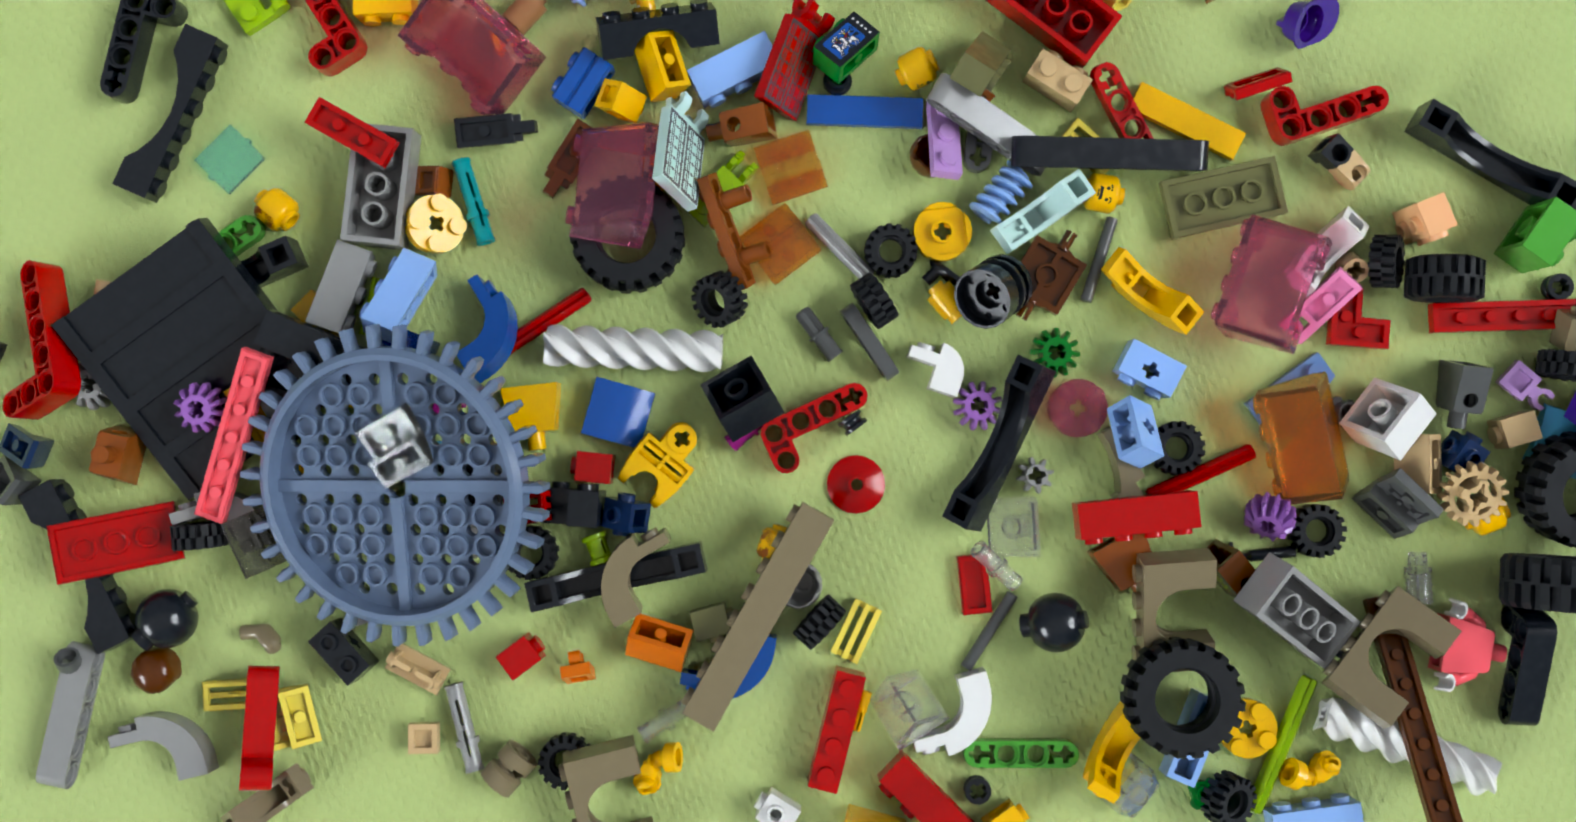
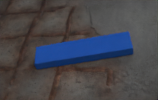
M807 94L806 125L922 129L923 98Z

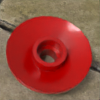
M859 455L848 456L839 460L830 470L827 479V490L833 503L841 510L855 514L864 513L874 508L882 499L885 491V478L882 470L873 460ZM854 479L861 480V489L853 490L851 482Z

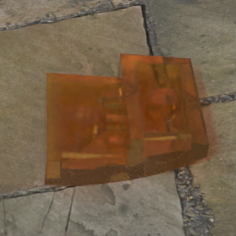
M808 129L753 147L772 205L828 187Z
M783 203L739 236L745 247L763 241L769 242L772 249V257L757 263L774 285L822 251L786 203Z

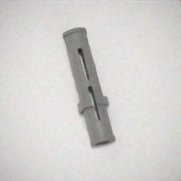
M463 682L445 686L444 689L446 690L458 738L456 746L461 750L466 769L465 772L468 774L482 770L484 765L478 747L480 738L479 735H475Z

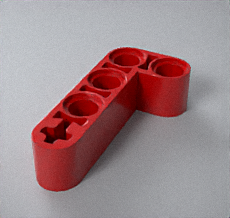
M305 0L328 36L310 49L308 59L311 65L325 76H335L360 61L366 55L368 46L339 0ZM336 15H340L339 22L335 25H330L331 19ZM351 39H356L354 47L346 50V43ZM326 55H331L330 62L326 65H321L322 58Z
M1376 85L1301 110L1293 90L1286 86H1279L1264 96L1260 107L1272 141L1277 145L1285 146L1369 118L1385 109L1388 105L1389 96L1384 88ZM1273 97H1278L1282 101V108L1275 106ZM1365 100L1372 101V103L1361 107V102ZM1339 106L1345 108L1347 112L1346 117L1339 113ZM1311 115H1315L1319 119V127L1311 122ZM1283 124L1291 127L1292 136L1287 135L1283 131Z
M858 383L848 384L764 424L761 429V438L775 468L781 473H791L796 470L800 459L792 440L864 406L868 397L864 386ZM849 389H853L854 392H860L859 404L855 405L853 401L845 403L843 406L847 410L841 412L840 403L834 396L840 394V399L846 398L849 395ZM823 401L832 402L836 409L834 415L831 417L822 416L819 412L820 403ZM797 413L807 415L809 418L808 427L802 430L796 429L792 424L794 415ZM772 425L779 426L783 432L782 438L777 442H771L766 438V430ZM786 451L792 453L795 457L794 465L788 469L782 468L778 464L779 455Z
M248 666L239 791L272 789L280 666Z

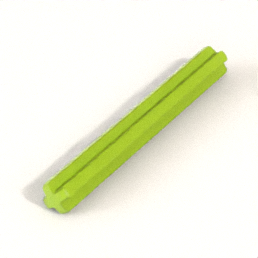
M1302 675L1298 681L1278 728L1277 743L1274 748L1269 749L1254 784L1256 788L1254 793L1257 794V799L1253 800V802L1256 803L1255 809H1250L1254 813L1262 814L1317 687L1318 683L1315 679Z

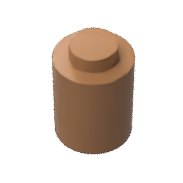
M515 0L502 16L517 32L524 36L547 11L544 6L547 1Z

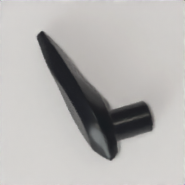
M930 260L932 268L922 276L929 286L939 276L946 282L950 281L952 285H956L960 278L957 274L939 261Z

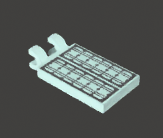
M684 91L680 93L678 102L672 97L666 98V106L661 108L652 179L688 212L697 209L699 185L696 179L701 178L705 139L700 132L707 125L709 115L703 109L697 111V117L694 120L688 114L685 115L684 113L691 106L692 97Z

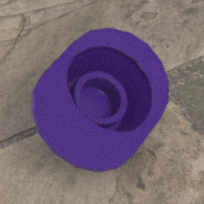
M1337 0L1294 2L1289 6L1285 16L1277 20L1276 25L1282 28L1283 35L1293 41L1296 48H1305L1322 41L1332 32L1339 16V3Z

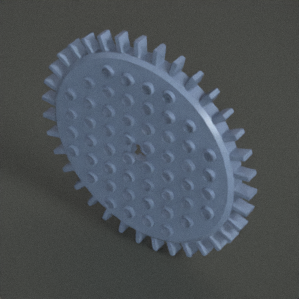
M380 324L365 326L367 347L362 349L359 348L353 328L338 331L344 353L337 355L328 337L314 341L323 360L317 366L306 351L295 353L292 358L304 375L297 379L288 369L276 371L273 376L287 389V393L282 398L272 390L262 392L258 398L275 410L272 418L270 419L260 414L249 417L248 423L266 432L263 442L250 441L242 444V450L261 456L260 468L252 467L240 471V478L260 480L261 493H256L243 499L244 506L255 507L263 505L266 519H262L250 527L251 533H262L269 529L271 530L276 544L268 546L261 555L263 559L275 557L280 553L283 554L289 566L281 570L276 579L280 583L293 578L297 574L303 580L305 586L298 592L295 598L298 603L311 598L314 593L324 599V603L320 607L316 618L322 621L333 614L335 608L346 612L340 632L346 634L355 629L358 618L368 621L366 641L372 643L380 638L382 624L391 625L392 645L398 647L407 641L406 626H415L419 646H425L433 640L430 623L437 621L444 640H450L458 634L452 615L459 613L466 627L471 631L482 623L471 604L478 600L492 617L503 608L490 592L495 585L510 598L521 589L516 582L505 574L509 567L524 575L533 570L535 565L517 554L520 545L522 544L531 549H538L544 544V538L525 531L528 520L543 522L550 515L548 510L529 506L530 494L538 495L550 489V482L541 480L529 481L527 467H535L545 461V453H533L524 456L519 442L537 432L536 426H524L517 431L514 430L508 416L518 412L524 405L521 399L510 401L501 408L493 395L502 388L506 380L503 376H499L489 380L485 386L480 384L474 377L484 363V359L481 356L469 360L464 369L455 365L453 362L460 347V343L457 341L446 343L439 357L430 353L434 331L426 330L420 332L416 349L407 347V325L392 327L391 346H383ZM403 373L408 376L407 383L402 380ZM347 374L351 377V384L346 381ZM374 374L379 376V384L374 381ZM431 374L437 377L436 383L431 381ZM434 403L439 406L438 414L433 410ZM462 403L468 406V413L462 411ZM349 404L354 408L353 414L348 410ZM377 404L382 407L381 414L376 410ZM405 404H408L410 406V414H408L405 411ZM321 405L326 408V414L321 412ZM380 434L385 438L384 444L379 441ZM408 434L413 437L412 444L407 441ZM436 434L441 436V444L435 440ZM464 434L470 436V444L465 442ZM296 435L301 438V444L296 441ZM324 435H326L329 439L328 444H326L323 440ZM351 435L356 437V444L351 441ZM354 464L359 467V474L354 471ZM382 464L387 467V474L382 471ZM410 464L415 467V469H416V473H415V474H413V473L410 471V469H409ZM438 464L443 466V474L438 471ZM467 464H469V465L472 466V468H473V473H472V474H470V473L467 472V470H466V465H467ZM496 464H498V465L501 466V468H502V473H501V474H499V473L496 472V470H495V465H496ZM299 465L304 468L303 474L299 471ZM326 465L331 467V474L327 472ZM393 474L403 475L406 478L404 480L405 492H407L405 495L398 496L394 490L389 489L388 480ZM302 494L307 498L306 503L301 498ZM329 494L334 497V503L329 500ZM357 494L361 496L362 503H359L357 501ZM384 494L389 496L390 503L385 502ZM412 494L417 496V504L413 502ZM441 494L446 497V504L441 502ZM469 494L474 496L475 504L469 501ZM497 495L503 496L504 504L498 502ZM304 524H307L309 526V532L305 530ZM332 524L337 527V532L332 530ZM359 524L364 526V533L360 531ZM387 524L391 525L392 533L387 530ZM415 524H417L420 527V533H417L415 531ZM443 524L449 528V533L443 531ZM471 524L477 527V534L471 531ZM500 525L505 526V534L499 530ZM334 553L339 555L340 561L334 558ZM362 553L367 556V562L362 559ZM389 553L395 557V562L389 559ZM417 554L423 557V563L418 561ZM445 554L451 557V563L445 560ZM473 554L479 557L480 563H476L473 560ZM364 582L369 585L370 591L365 589ZM392 583L396 584L397 591L392 589ZM419 583L425 586V592L419 588ZM447 584L453 586L454 592L448 590Z

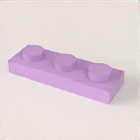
M926 102L931 177L959 180L963 174L959 125Z

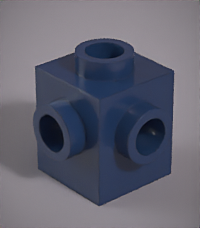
M1452 429L1441 444L1442 465L1456 473L1455 465L1458 464L1465 469L1467 461H1472L1476 465L1480 462L1484 463L1491 451L1480 445L1483 440L1468 431L1462 435Z
M620 492L618 497H605L601 526L613 529L612 534L617 536H628L630 533H646L651 504L635 500L636 495Z

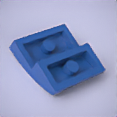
M596 377L581 433L634 448L644 436L655 393Z

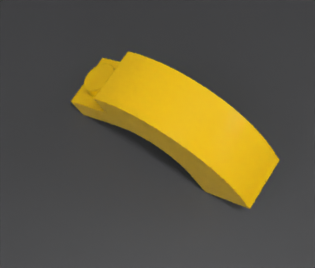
M1118 247L1101 269L1112 281L1111 286L1120 295L1143 313L1174 331L1187 335L1204 313L1188 294L1174 290L1158 281L1124 248Z
M1121 701L1100 730L1091 748L1083 772V778L1088 781L1087 789L1091 790L1096 796L1104 798L1113 804L1120 797L1121 778L1125 763L1132 749L1141 738L1130 727V722L1125 718L1122 711L1125 707Z

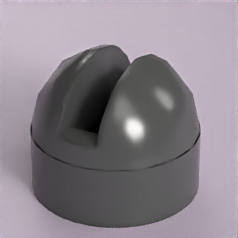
M73 647L59 650L53 659L56 668L64 674L76 672L82 663L79 651Z

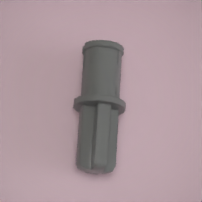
M806 307L797 313L796 319L811 339L809 341L816 344L828 362L843 352L828 333V326L825 328L810 307Z

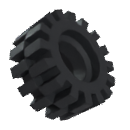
M887 223L885 226L881 225L871 232L864 247L865 261L878 276L882 275L889 279L890 277H900V275L909 271L917 258L918 245L915 243L916 239L914 235L910 234L909 229L902 228L900 224L892 225V223ZM887 240L896 241L902 248V255L895 262H887L880 256L879 248Z
M1374 235L1372 238V243H1370L1371 251L1368 255L1370 258L1368 262V277H1370L1371 287H1400L1402 275L1404 274L1403 266H1405V250H1403L1405 245L1401 235Z
M718 271L698 280L696 282L697 285L692 289L696 293L691 296L692 301L697 302V304L693 305V308L700 311L697 316L700 319L705 317L704 323L706 325L712 323L713 328H722L740 319L746 312L743 309L748 306V303L743 301L748 298L747 293L742 294L741 290L745 288L743 283L738 285L739 278L737 276L731 278L732 273L728 271L725 273L724 271ZM715 290L721 294L724 300V308L718 304Z
M867 273L850 285V289L858 304L877 329L882 328L898 317L899 314L893 305V301L872 273Z
M1538 350L1535 373L1544 378L1576 382V351Z
M1172 421L1158 428L1164 457L1154 461L1156 469L1160 468L1161 472L1165 474L1178 475L1195 469V466L1200 465L1202 462L1201 457L1205 455V450H1203L1205 440L1201 441V432H1196L1194 430L1196 427L1192 424L1187 425V422ZM1171 437H1179L1186 443L1187 452L1183 458L1173 459L1166 453L1165 445Z
M1306 504L1302 506L1303 508H1297L1295 528L1292 530V533L1287 535V539L1293 542L1290 545L1295 546L1298 549L1297 552L1311 557L1325 558V555L1331 556L1335 554L1334 550L1341 549L1342 546L1339 543L1340 541L1345 542L1346 537L1342 536V532H1347V527L1342 526L1341 523L1345 521L1343 517L1337 516L1339 514L1337 510L1330 509V506L1319 504ZM1315 519L1322 521L1326 527L1325 537L1318 542L1311 541L1306 534L1308 523Z
M213 521L170 526L173 551L199 550L229 545L227 522L222 525Z
M527 526L525 531L545 539L544 544L541 546L542 557L534 564L533 570L526 575L512 567H509L508 570L511 573L514 572L518 578L531 580L541 578L553 570L559 558L557 556L559 546L556 545L555 541L557 540L555 536L552 537L550 535V531L544 530L539 526ZM522 544L520 545L519 550L517 552V554H519L520 556L521 547L523 546Z
M828 594L807 614L793 631V634L812 650L842 619L846 610Z
M565 732L559 736L555 735L545 744L539 754L538 765H540V769L538 771L540 775H544L545 778L543 780L546 784L549 781L552 783V788L556 789L557 786L561 787V790L569 788L567 781H561L559 769L555 764V757L562 750L570 751L590 746L589 743L586 744L584 742V737L578 738L576 733L571 732L570 735H567Z
M1222 770L1221 774L1215 773V780L1210 778L1207 781L1210 784L1209 788L1204 786L1203 792L1206 793L1205 796H1201V802L1205 803L1201 806V811L1205 812L1203 815L1212 822H1247L1245 818H1251L1252 816L1250 809H1255L1256 803L1253 802V800L1257 799V794L1254 793L1256 790L1255 786L1252 785L1250 780L1229 770Z

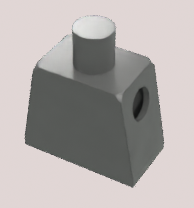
M1439 359L1436 406L1449 410L1447 427L1466 429L1468 413H1483L1494 368L1470 362Z

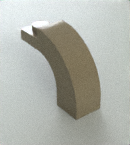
M655 527L641 535L643 540L640 542L635 533H631L611 553L602 575L601 596L605 611L615 628L641 614L643 606L632 588L631 570L641 558L670 543L671 536L666 528L658 531Z
M294 764L272 781L271 790L257 791L224 814L221 819L223 822H266L313 789L311 779L303 768H300L298 764Z

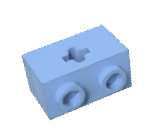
M1136 339L1127 341L1112 372L1119 375L1118 380L1131 387L1137 384L1145 389L1144 394L1153 399L1160 400L1161 397L1170 398L1187 366ZM1150 366L1149 371L1153 373V375L1145 377L1146 371L1142 368Z
M1129 395L1107 408L1118 459L1141 469L1164 457L1151 405Z

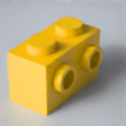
M673 30L648 32L637 43L634 53L651 102L664 101L669 97L676 99L681 92H684L691 85Z

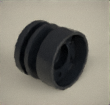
M1005 254L993 255L960 276L955 285L954 299L958 311L966 321L976 327L984 329L994 328L1027 305L1032 296L1033 283L1029 271L1022 262L1013 256Z

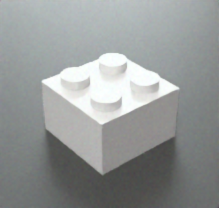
M1374 377L1339 424L1355 443L1401 461L1437 413L1421 393Z

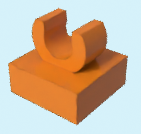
M580 650L568 652L570 665L560 667L561 679L566 684L596 679L595 668L590 662H584V656Z

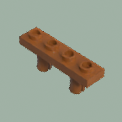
M715 172L696 179L699 185V198L706 204L708 210L707 220L711 229L716 232L719 240L717 242L718 251L723 258L725 257L728 265L727 271L732 273L731 278L734 276L739 278L738 285L743 283L744 289H747L756 283L750 264L772 257V249L768 241L743 247L730 208L752 201L751 190L745 184L724 192Z

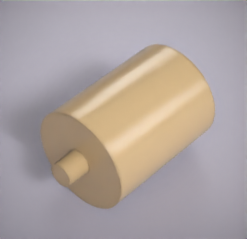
M1347 251L1335 262L1336 269L1339 266L1342 267L1358 283L1368 276V264L1355 252Z

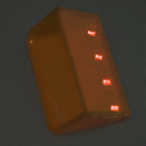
M1325 371L1311 373L1258 390L1253 397V407L1255 413L1260 414L1262 421L1259 431L1261 440L1266 441L1268 447L1266 462L1268 468L1273 469L1275 477L1272 480L1274 495L1280 494L1281 499H1290L1291 504L1343 499L1349 482V471L1327 373Z

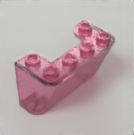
M1252 214L1249 219H1244L1240 230L1242 238L1239 247L1236 246L1233 249L1231 255L1232 267L1229 275L1226 274L1222 280L1221 291L1223 293L1220 302H1216L1212 309L1211 318L1215 320V326L1225 337L1294 354L1304 327L1299 317L1316 268L1322 271L1324 269L1332 241L1327 236Z

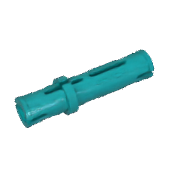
M459 158L452 162V166L454 167L468 212L466 215L467 222H471L477 246L489 245L496 241L488 220L490 216L489 210L484 207L470 158Z

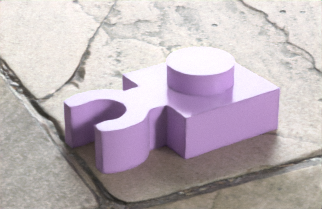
M1515 360L1495 381L1517 401H1523L1528 397L1529 405L1535 410L1542 411L1544 409L1538 403L1540 395L1543 394L1548 399H1554L1555 397L1551 390L1537 386L1542 378L1520 360Z

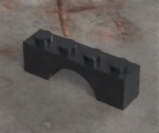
M692 0L690 5L678 6L677 3H667L661 5V9L649 10L648 7H637L631 10L632 13L620 14L619 11H607L602 13V17H595L603 60L633 56L639 40L648 32L656 29H671L678 32L686 39L691 48L720 44L716 8L712 2H707V0Z
M283 236L258 247V251L254 255L241 261L260 288L309 267L298 241L288 236Z

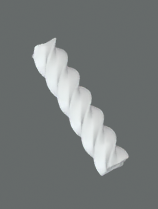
M555 324L549 326L547 332L543 333V363L554 367L565 366L571 363L583 368L601 364L611 369L624 368L630 365L640 370H649L659 366L668 371H679L689 367L697 372H709L716 368L721 370L723 334L718 336L708 330H699L689 335L679 329H669L659 334L650 328H640L630 333L621 327H610L600 332L598 329L586 325L571 331L563 325Z
M1332 697L1322 699L1319 702L1318 716L1313 730L1323 727L1328 736L1337 742L1351 738L1361 752L1379 749L1384 758L1390 763H1397L1403 760L1409 762L1397 720L1391 727L1383 729L1344 699ZM1437 736L1451 784L1463 781L1469 792L1475 796L1481 795L1487 790L1493 794L1496 793L1497 776L1502 767L1500 761L1487 754L1473 752L1466 746L1445 741Z

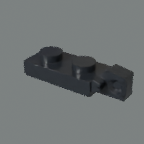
M506 113L454 119L458 149L514 144L524 141L523 134L538 133L537 121H521L520 114Z

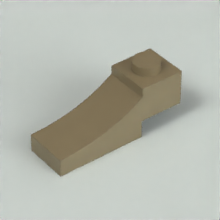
M1106 427L1097 435L1107 452L1113 471L1115 492L1110 495L1111 498L1144 495L1136 482L1144 478L1145 474L1140 468L1118 459L1111 427Z

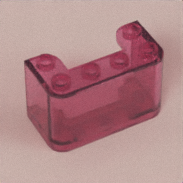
M422 0L398 34L405 42V48L416 56L421 54L430 57L434 56L440 62L439 66L444 72L451 76L455 75L462 81L461 86L470 93L469 98L472 101L470 105L482 115L505 114L546 59L545 55L484 0Z

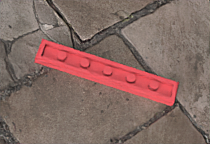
M249 347L241 348L194 512L197 516L221 525L227 522L239 481L240 471L242 470L247 453L242 450V444L250 442L254 426L250 425L248 420L249 417L258 415L261 402L258 397L265 391L274 360L273 356Z

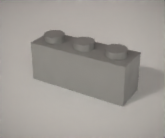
M337 239L305 322L336 336H339L338 331L354 327L356 316L353 314L357 304L362 305L367 293V289L364 288L367 278H372L377 268V262L374 261L375 256L372 251Z

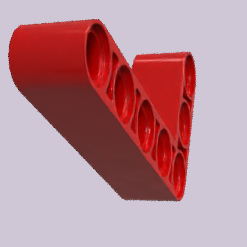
M28 260L21 268L20 280L35 375L5 395L3 412L9 418L39 420L79 394L81 377L78 359L51 326L60 318L70 313L63 270L58 265Z

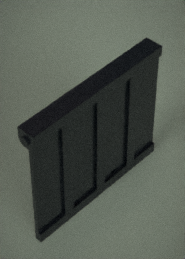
M198 218L185 226L186 229L51 325L188 500L194 497V493L201 491L219 426H214V430L210 432H205L203 429L197 433L192 432L191 425L187 427L181 426L184 420L183 416H174L181 408L173 403L175 400L181 399L179 395L181 389H189V384L195 382L200 386L202 383L209 382L211 390L217 387L221 388V393L218 395L220 399L227 398L223 391L231 386L241 348L249 347L260 352L261 347L253 344L264 316L267 310L274 309L278 311L208 218ZM278 355L273 360L266 388L273 386L287 391L273 376L276 371L288 369L297 379L301 378L304 374L301 369L289 364V358ZM247 452L244 461L249 459L254 454H250Z

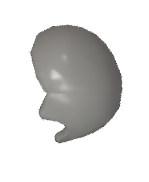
M809 564L786 606L796 609L804 608L813 604L820 596L822 578L813 565Z

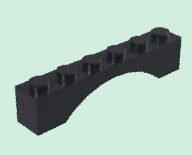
M185 24L173 50L177 63L178 84L171 112L162 128L148 143L139 150L124 157L112 184L156 203L165 194L170 173L176 169L179 163L180 151L191 137V127L195 119L202 113L206 94L212 90L215 84L216 72L227 58L228 45L213 35Z
M1434 98L1417 108L1404 131L1529 205L1558 197L1576 210L1575 180L1563 173L1526 162L1496 147L1475 132L1458 112Z
M1017 355L1005 381L1001 409L991 436L971 471L954 490L942 517L966 530L982 531L1056 371Z
M64 479L48 480L18 496L30 521L46 530V526L87 518L74 499L75 493L73 488ZM114 574L85 580L88 606L84 629L97 654L111 651L133 639L131 633L137 629L135 614L130 611L126 603V593L117 585L113 577Z
M699 541L655 551L641 558L631 570L632 588L705 573L708 568L702 542ZM606 563L538 578L524 583L530 612L549 609L601 595V581Z

